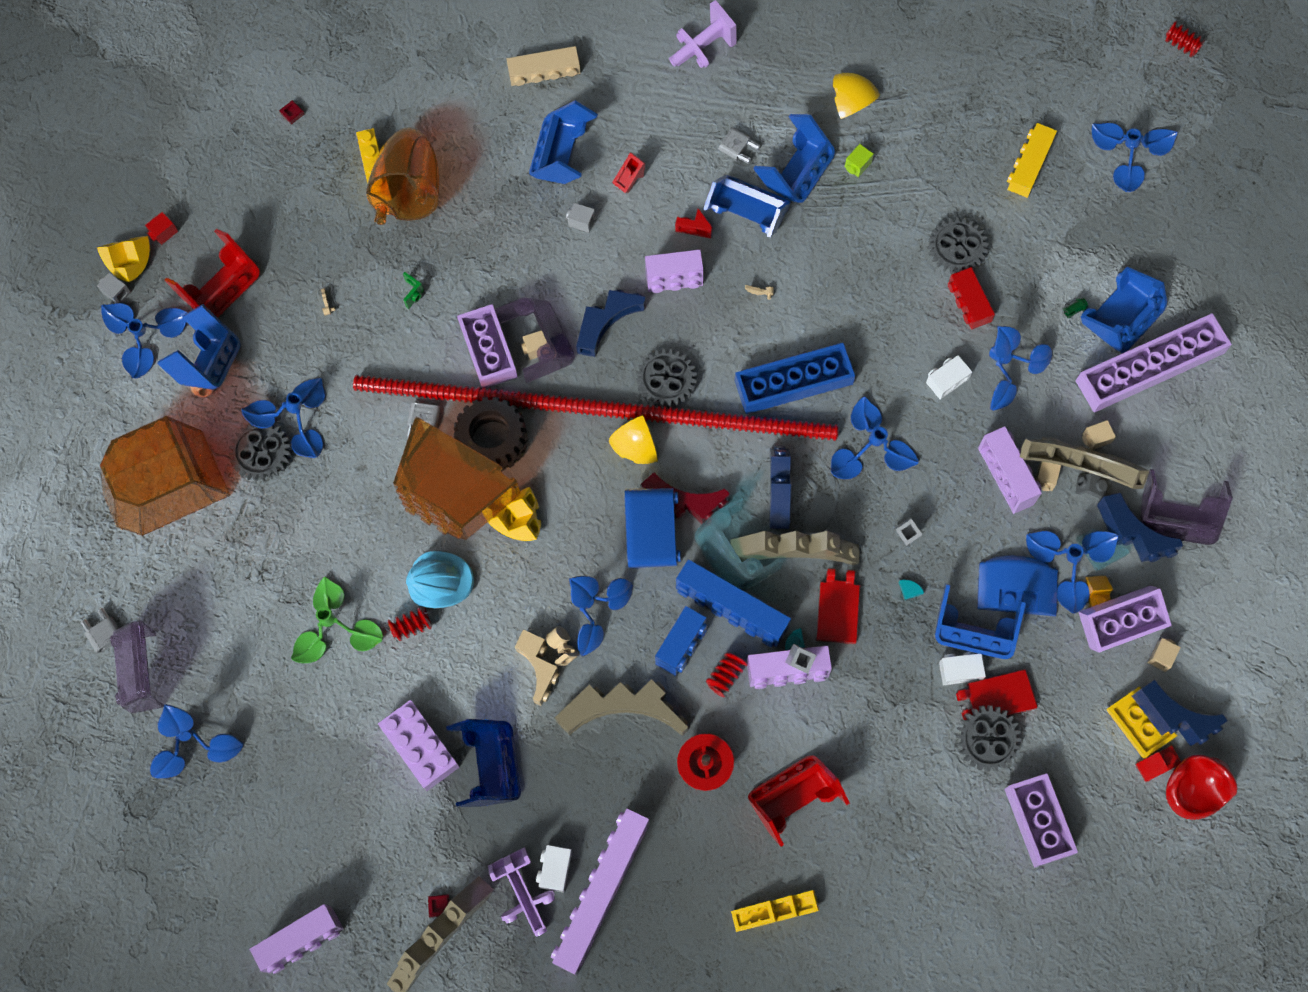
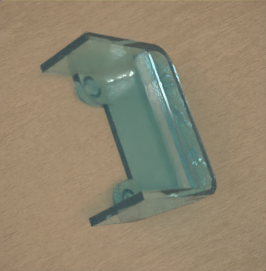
M740 497L710 516L696 530L695 541L716 575L745 591L781 570L783 561L779 558L763 567L761 562L755 558H749L744 562L740 560L723 533V530L731 524V516L742 510L743 499Z

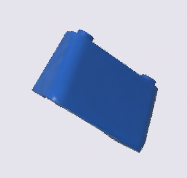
M1126 267L1117 275V290L1097 311L1094 308H1088L1081 315L1083 325L1121 353L1127 352L1164 312L1167 306L1164 282L1129 267Z
M674 488L625 489L627 559L629 568L678 566V562H681V551L677 550L675 538L674 508L675 504H678V492H674Z

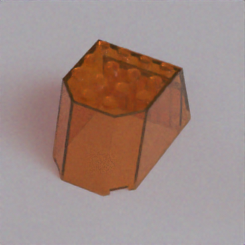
M164 416L111 440L100 464L103 496L116 527L140 536H144L231 496L203 431L168 416Z
M416 416L393 482L396 489L395 492L399 495V499L402 501L406 512L413 516L417 514L427 525L432 523L437 526L436 529L444 535L448 533L458 539L467 540L520 495L517 480L513 477L510 479L501 472L502 467Z

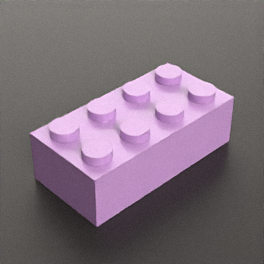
M493 304L458 315L459 325L482 389L518 378Z
M1002 427L984 435L978 449L1013 514L1033 506L1042 494V489L1039 482L1034 480L1031 467L1024 462L1023 458H1020L1021 449L1016 447L1012 433L1007 431L1006 427Z
M1151 585L1079 611L1089 648L1096 652H1102L1172 626L1161 589Z
M828 646L804 648L817 655L808 674L785 663L790 650L748 655L747 670L750 687L755 686V689H763L767 687L766 685L774 684L775 687L785 686L788 682L803 684L806 683V680L814 679V682L825 681L832 670Z
M411 700L378 723L426 791L459 768L456 761Z
M1047 773L1010 785L1004 789L1034 868L1078 853Z
M323 904L249 950L261 972H273V974L282 971L285 968L284 965L288 962L294 963L303 958L302 954L308 950L313 952L322 946L321 942L326 939L331 941L338 937L343 927L333 908Z

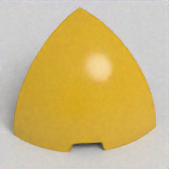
M840 73L836 74L833 78V88L837 96L835 97V103L841 119L867 107L880 96L875 85L861 75Z
M141 236L121 242L109 243L99 246L97 249L110 272L120 280L130 282L137 278L145 269L149 259L150 245L148 236Z
M643 415L621 426L609 438L610 446L622 458H627L637 464H650L658 461L655 446Z
M525 488L508 498L494 510L486 521L498 532L512 539L521 541L537 540L540 533L541 520L537 519L536 510L539 508V505L531 488Z

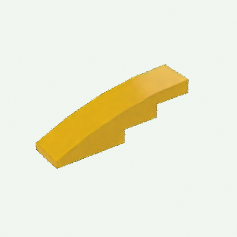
M815 890L737 909L731 911L736 932L814 913L820 911Z

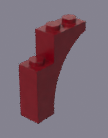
M655 472L640 484V489L674 488L664 482ZM674 488V492H678V504H675L674 517L675 519H680L686 513L685 510H687L703 525L706 521L710 522L716 516L715 512L719 509L723 510L729 504L730 493L725 488L707 494L688 493Z

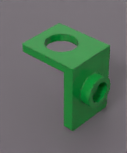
M404 272L405 282L413 286V289L403 299L406 308L410 309L414 303L420 300L424 289L422 283Z

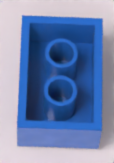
M685 606L655 655V665L674 676L678 672L682 673L687 665V657H692L697 649L698 639L702 640L707 632L706 617Z

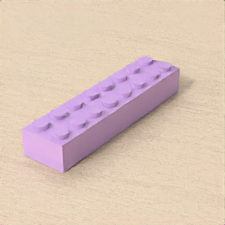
M1212 313L1081 372L1076 379V383L1095 413L1225 354L1232 344Z
M626 809L625 813H620L616 821L618 827L616 831L612 830L607 842L609 846L607 850H602L598 858L599 867L597 870H592L588 879L591 883L588 889L584 888L579 899L582 902L579 908L575 907L572 911L570 927L566 926L560 937L563 941L560 947H555L551 958L554 959L552 962L554 965L576 976L650 825L648 818L629 809Z

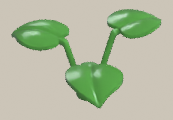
M323 577L313 596V606L317 610L316 618L319 621L317 624L319 627V637L314 632H304L295 641L291 659L298 663H312L324 655L326 644L321 641L323 638V626L330 627L337 623L352 633L350 637L352 647L362 652L368 651L382 642L383 633L370 620L358 621L355 624L354 630L340 622L331 609H337L343 604L345 598L344 591L339 585Z

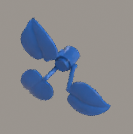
M1092 124V138L1100 149L1113 150L1116 144H1121L1124 141L1125 145L1130 149L1129 166L1121 165L1113 173L1115 184L1125 192L1135 191L1144 181V170L1142 167L1132 166L1134 149L1140 145V142L1144 148L1149 147L1151 154L1162 156L1171 151L1177 137V131L1167 129L1152 130L1143 137L1138 129H1130L1126 135H1123L1122 128L1117 124Z
M103 304L101 306L103 321L111 332L122 334L128 328L135 336L138 348H128L122 355L123 367L134 379L148 373L154 363L152 351L148 348L142 349L139 337L145 334L146 328H160L163 336L174 338L179 336L186 326V321L182 317L187 312L177 308H166L159 311L155 316V321L158 325L155 326L147 323L143 324L139 319H134L133 310L126 304Z
M998 326L995 345L989 352L990 358L997 361L996 365L1007 378V380H1002L994 391L990 409L993 411L1011 404L1017 391L1016 385L1011 384L1012 379L1002 364H1008L1014 358L1030 363L1028 371L1032 374H1039L1048 367L1052 359V350L1046 344L1036 346L1031 352L1030 359L1012 354V350L1016 349L1020 344L1021 335L1016 329L1009 326Z
M321 378L308 380L295 387L293 392L287 395L286 402L282 403L277 412L274 404L267 400L255 401L241 409L244 418L251 425L258 428L273 426L275 424V417L279 416L284 408L290 413H296L300 434L292 438V450L300 456L316 458L321 454L323 442L320 434L315 430H308L304 433L300 417L302 404L308 408H315L324 402L325 392Z
M863 397L852 410L851 423L859 431L866 429L867 432H872L869 435V442L855 457L848 449L836 451L831 459V473L839 479H852L858 476L862 470V464L857 459L871 445L880 446L883 444L884 450L887 452L884 456V461L892 470L903 471L917 465L919 461L912 449L902 441L893 440L887 447L888 440L886 438L888 437V432L885 428L879 427L882 422L881 413L866 397Z
M1049 531L1028 533L1026 535V544L1034 559L1049 563L1054 559V555L1066 553L1067 560L1073 563L1071 582L1065 581L1058 586L1057 600L1071 613L1075 614L1081 611L1087 604L1090 593L1089 587L1085 582H1075L1077 563L1082 560L1083 554L1086 555L1088 553L1091 560L1102 563L1111 559L1115 552L1118 535L1105 531L1092 532L1084 537L1082 546L1072 544L1068 549L1064 548V550L1058 552L1061 543L1056 534Z
M590 576L569 578L571 601L576 607L580 608V611L590 621V624H584L578 633L577 644L581 656H585L597 649L604 637L603 628L600 625H595L594 620L586 609L592 607L594 599L604 602L609 601L608 605L612 610L623 608L632 595V582L624 578L613 580L607 588L608 597L603 598L595 596L599 591V584L595 578Z
M165 704L158 721V730L166 737L176 736L175 752L172 753L169 750H164L158 753L151 763V776L154 778H171L182 772L185 761L183 757L178 756L180 740L187 741L191 736H194L206 750H209L207 753L208 759L219 763L234 758L241 751L243 742L230 734H218L211 739L210 746H208L197 735L196 731L191 729L193 727V718L188 712Z

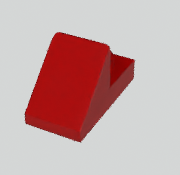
M630 152L612 183L624 193H629L637 178L644 177L645 162Z
M697 209L695 220H691L688 217L676 218L675 232L711 239L712 227L701 211Z
M1170 746L1135 765L1146 783L1177 767L1181 760L1174 748Z

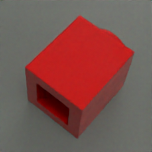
M163 212L145 225L149 231L147 235L153 242L157 240L161 245L178 232L175 225Z

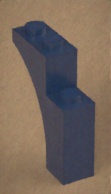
M609 290L605 309H601L598 306H586L576 345L577 354L595 357L605 332L624 316L644 311L646 305L645 297L638 293L629 294L622 290Z
M782 445L770 448V529H789L791 456L789 448Z
M1121 493L1104 496L1097 504L1108 531L1118 535L1116 546L1121 544L1127 546L1133 543L1141 562H1155L1162 557L1172 558L1183 547L1180 539L1156 533L1141 523L1130 511Z
M1155 680L1132 695L1161 736L1167 732L1173 734L1179 730L1190 746L1197 742L1199 745L1210 739L1208 736L1210 733L1214 736L1224 729L1221 725L1228 721L1223 714L1203 715L1182 707L1172 700Z

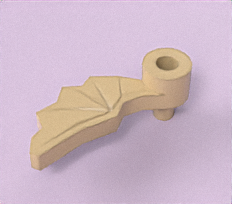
M745 285L747 292L756 295L765 294L768 300L774 294L773 287H766V290Z
M323 288L321 292L325 307L322 310L324 316L335 311V308H329L325 288Z

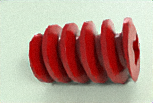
M1175 21L1166 33L1165 42L1169 43L1172 40L1171 45L1173 47L1178 44L1177 49L1181 50L1184 48V54L1190 51L1189 56L1192 58L1201 49L1205 40L1200 42L1201 35L1195 39V32L1189 35V28L1182 31L1183 24L1176 27L1177 21Z
M417 608L416 615L411 610L409 618L402 614V620L396 616L395 623L388 619L391 633L394 639L396 637L399 641L403 640V634L407 639L410 638V631L417 635V629L422 633L425 632V626L429 630L432 629L426 608L424 612Z
M725 653V659H721L719 662L721 666H716V672H712L710 674L711 678L706 680L709 688L721 697H725L722 693L723 690L729 692L727 684L734 685L731 678H739L735 672H743L740 665L747 667V663L734 654Z

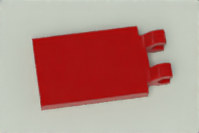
M827 569L826 583L820 582L816 641L856 644L860 585H854L855 571L847 570L845 581H835V569Z
M1026 670L968 683V689L956 693L957 701L970 699L972 708L978 711L979 706H984L986 709L987 705L993 707V710L995 707H1000V712L1003 710L1008 711L1006 716L1037 709ZM972 709L964 710L961 713L963 720H968L965 715L966 713L973 715Z

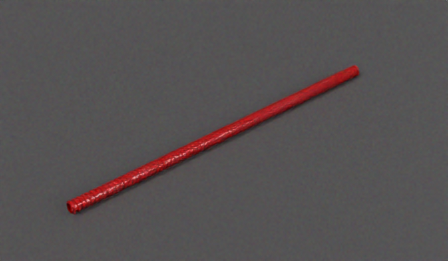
M355 375L353 379L354 391L360 390V392H363L365 390L368 393L370 391L372 393L377 392L378 394H381V392L383 394L389 393V395L394 393L397 396L398 394L401 396L405 394L407 397L410 395L412 397L418 396V398L423 396L426 399L427 397L429 399L434 397L436 400L439 398L441 400L447 399V401L451 399L452 401L458 400V402L463 400L465 403L468 401L472 403L475 400L480 402L483 401L482 398L488 397L489 400L497 397L500 399V402L505 399L510 402V406L515 405L517 408L522 407L523 409L528 407V409L534 408V410L539 408L541 411L543 409L545 411L551 410L552 412L555 410L557 412L563 411V413L568 411L570 414L572 412L575 414L580 413L581 415L584 413L586 415L592 414V416L597 414L599 417L601 415H604V417L610 416V418H613V416L615 418L621 417V419L626 417L628 420L643 415L645 421L651 420L653 422L655 420L657 423L659 421H662V423L668 422V424L674 422L675 425L677 423L683 425L684 423L686 426L692 424V426L698 425V427L703 425L704 428L706 426L712 428L713 426L715 429L721 427V429L727 428V430H730L732 428L733 431L739 429V431L745 430V432L750 430L752 433L753 431H756V433L761 431L762 434H765V432H768V434L774 433V435L780 433L781 436L783 434H786V436L792 435V437L798 435V437L803 436V438L809 436L810 439L812 437H815V439L821 438V440L827 438V440L833 439V441H836L838 437L837 424L834 426L832 424L826 425V423L820 425L819 422L817 424L811 422L810 424L808 421L802 423V421L796 422V420H793L791 422L790 419L784 421V419L778 420V418L772 420L773 418L771 417L770 419H767V417L762 419L761 416H758V418H755V416L749 417V415L743 417L742 414L740 416L734 414L733 416L731 413L725 415V413L720 414L719 412L714 414L713 411L711 413L705 411L704 413L702 410L696 412V410L690 411V409H687L685 411L684 408L678 410V408L673 409L672 407L667 409L665 406L664 408H661V406L656 408L655 405H652V407H649V405L643 406V404L638 406L636 403L634 405L632 403L627 405L625 402L623 404H620V402L614 403V401L608 403L607 400L605 402L599 400L598 402L596 399L593 401L591 399L585 400V398L579 400L578 397L576 399H573V397L568 398L567 396L564 398L562 396L556 397V395L550 397L549 394L547 396H544V394L539 395L538 393H535V395L533 393L527 394V392L521 394L520 391L518 393H515V391L510 392L509 390H506V392L504 390L498 391V389L492 391L491 388L486 390V388L481 389L480 387L475 389V387L469 388V386H466L464 388L462 385L459 387L457 385L452 386L451 384H448V386L446 384L440 385V383L435 385L433 382L430 384L428 382L423 383L422 381H419V383L417 381L411 382V380L406 382L404 379L402 381L400 379L394 380L393 378L388 380V378L383 379L382 377L377 379L376 376L371 378V376L365 377V375H362L360 377Z

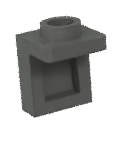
M1092 473L1078 476L1076 494L1087 493L1099 499L1107 495V479Z

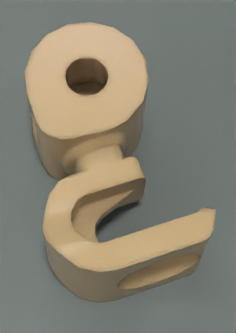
M557 626L546 635V642L553 649H558V653H564L555 661V664L557 666H566L579 656V651L567 645L570 636L561 626Z

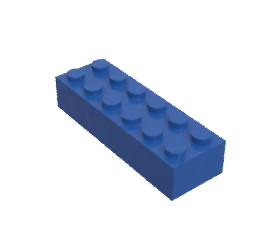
M844 343L735 373V384L745 414L853 385L855 379Z
M689 559L676 578V589L681 596L685 598L689 596L700 607L704 608L706 606L710 608L714 615L718 617L723 616L728 619L731 625L746 629L745 632L752 637L758 636L769 647H778L789 628L791 618Z

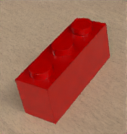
M972 267L952 274L948 282V288L956 297V305L959 309L961 308L965 323L969 324L971 330L991 323L995 314Z

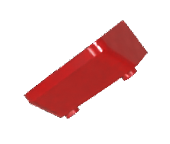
M216 229L214 232L226 244L219 252V258L224 266L200 290L192 284H186L181 287L177 282L169 278H165L164 281L193 309L204 304L218 318L259 277V268L228 233Z
M814 755L803 758L748 794V800L780 847L784 845L779 834L787 826L785 818L818 798L821 802H832L836 797H839L846 805L850 804L839 779Z

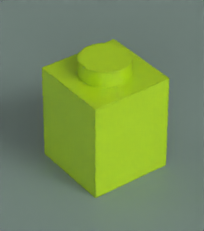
M859 144L846 158V170L850 174L859 177L872 163L874 154Z

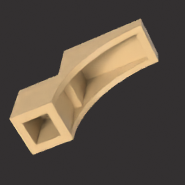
M523 630L515 645V649L526 657L535 669L537 684L533 701L535 704L542 706L543 702L548 701L551 694L549 689L552 684H556L560 674L558 673L557 666L539 658L540 656L543 657L547 650L545 639Z

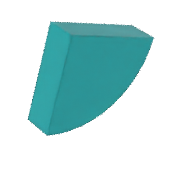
M899 580L898 583L905 600L924 594L922 588L917 583L910 580Z
M801 628L789 635L785 643V651L791 650L793 644L805 648Z

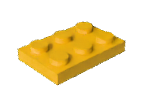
M1139 686L1106 710L1141 757L1145 759L1177 735L1175 732L1173 734L1167 732L1161 736L1132 697L1133 694L1141 689Z

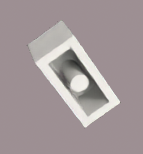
M959 356L953 359L950 357L943 363L941 368H934L929 372L926 383L941 400L969 380L972 371Z
M965 652L963 656L947 654L939 662L943 686L976 682L986 677L982 654H975L974 652Z
M547 845L546 850H542L540 862H543L542 871L538 870L536 883H539L541 889L565 892L572 856L571 849Z

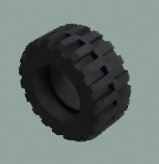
M484 397L482 398L483 401H472V406L466 405L463 408L464 413L458 414V422L454 423L455 432L453 436L457 450L463 461H467L468 466L471 468L476 467L477 471L483 472L484 469H487L488 473H494L496 469L502 472L505 471L504 467L508 466L511 468L514 466L515 460L519 461L522 458L521 453L525 452L527 448L526 443L528 442L526 424L518 408L515 405L510 406L509 401L504 399L500 402V399L497 397H493V400ZM498 422L507 427L508 437L497 447L482 448L476 445L473 440L476 430L485 423Z

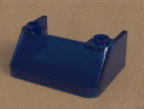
M466 719L446 726L449 731H462L464 743L468 747H475L480 786L471 789L470 799L457 802L456 807H482L518 800L521 796V787L511 724L507 721Z

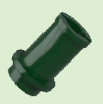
M1077 298L1076 302L1063 308V311H1066L1063 313L1067 318H1071L1080 311L1084 312L1088 307V303L1084 298Z

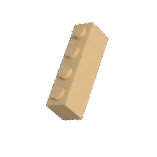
M576 46L506 58L511 86H521L526 83H538L543 80H555L560 77H572L580 74Z

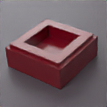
M293 100L279 110L280 114L291 125L305 115L304 111Z
M449 894L428 896L429 918L439 917L444 912L450 902Z

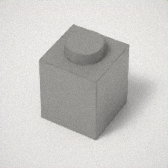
M574 203L572 209L569 208L566 214L569 227L589 233L595 220V210Z
M111 273L103 277L97 285L102 294L115 304L122 303L131 293L127 286Z
M911 517L894 528L906 546L923 535Z
M793 644L785 663L808 674L817 655Z

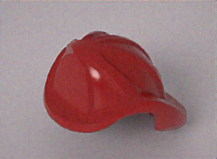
M1192 755L1185 758L1172 772L1166 786V799L1171 809L1180 817L1189 820L1203 819L1218 812L1236 796L1238 790L1237 782L1228 764L1224 761L1205 755Z

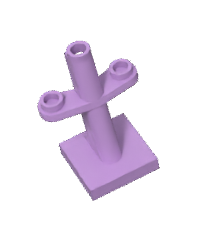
M716 0L710 3L711 25L692 39L682 28L678 30L676 34L677 39L680 43L684 42L686 45L669 57L674 67L680 66L696 55L698 65L701 68H706L709 66V62L701 50L719 37H722L730 47L736 45V24Z
M524 847L488 865V870L492 881L507 875L520 902L519 905L501 915L502 920L506 923L513 922L517 919V914L524 911L535 936H540L547 930L535 905L541 902L544 905L551 903L555 900V893L553 890H549L533 898L531 897L519 871V868L531 863Z

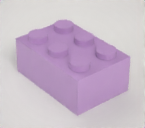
M692 250L645 256L648 292L660 293L663 290L677 291L681 288L689 287L694 289L703 286L701 251Z

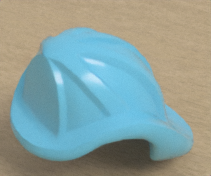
M430 551L422 554L414 562L407 575L406 584L412 600L418 606L445 608L456 605L469 596L473 589L474 576L469 564L461 557L448 552Z

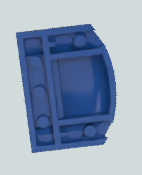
M999 556L991 558L986 562L983 561L979 563L977 609L1016 613L1019 600L1026 602L1024 614L1056 616L1058 570L1040 560L1025 556Z

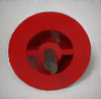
M699 734L691 737L682 745L677 757V767L680 776L689 786L701 791H710L721 787L728 781L733 772L734 757L728 744L720 737L712 734Z

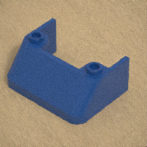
M576 100L549 113L542 123L529 174L536 179L566 184L580 178L582 173L568 166L574 140L585 133L586 123L597 118L598 114Z
M790 114L788 117L797 128L793 135V144L797 151L783 172L780 174L775 167L754 166L753 169L767 188L792 202L802 203L806 200L832 161L835 150L810 114Z
M724 175L713 181L703 209L713 208L712 210L719 214L727 211L735 213L760 224L762 232L771 237L777 232L791 202L784 197L743 180Z
M202 304L182 317L195 330L193 341L201 349L195 363L193 364L182 352L177 350L159 360L157 364L180 385L214 390L222 385L241 344L238 337Z
M945 583L935 631L937 642L944 646L1000 659L1011 658L1015 653L1026 602L1019 600L1015 619H1001L997 624L996 631L958 623V610L953 605L946 604L950 585Z

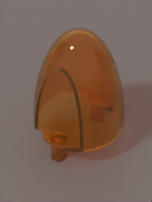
M406 127L396 131L385 142L376 157L368 180L366 194L368 201L376 210L374 222H377L378 225L386 223L388 214L395 216L398 220H419L432 214L438 206L440 184L436 154L428 137L417 128Z

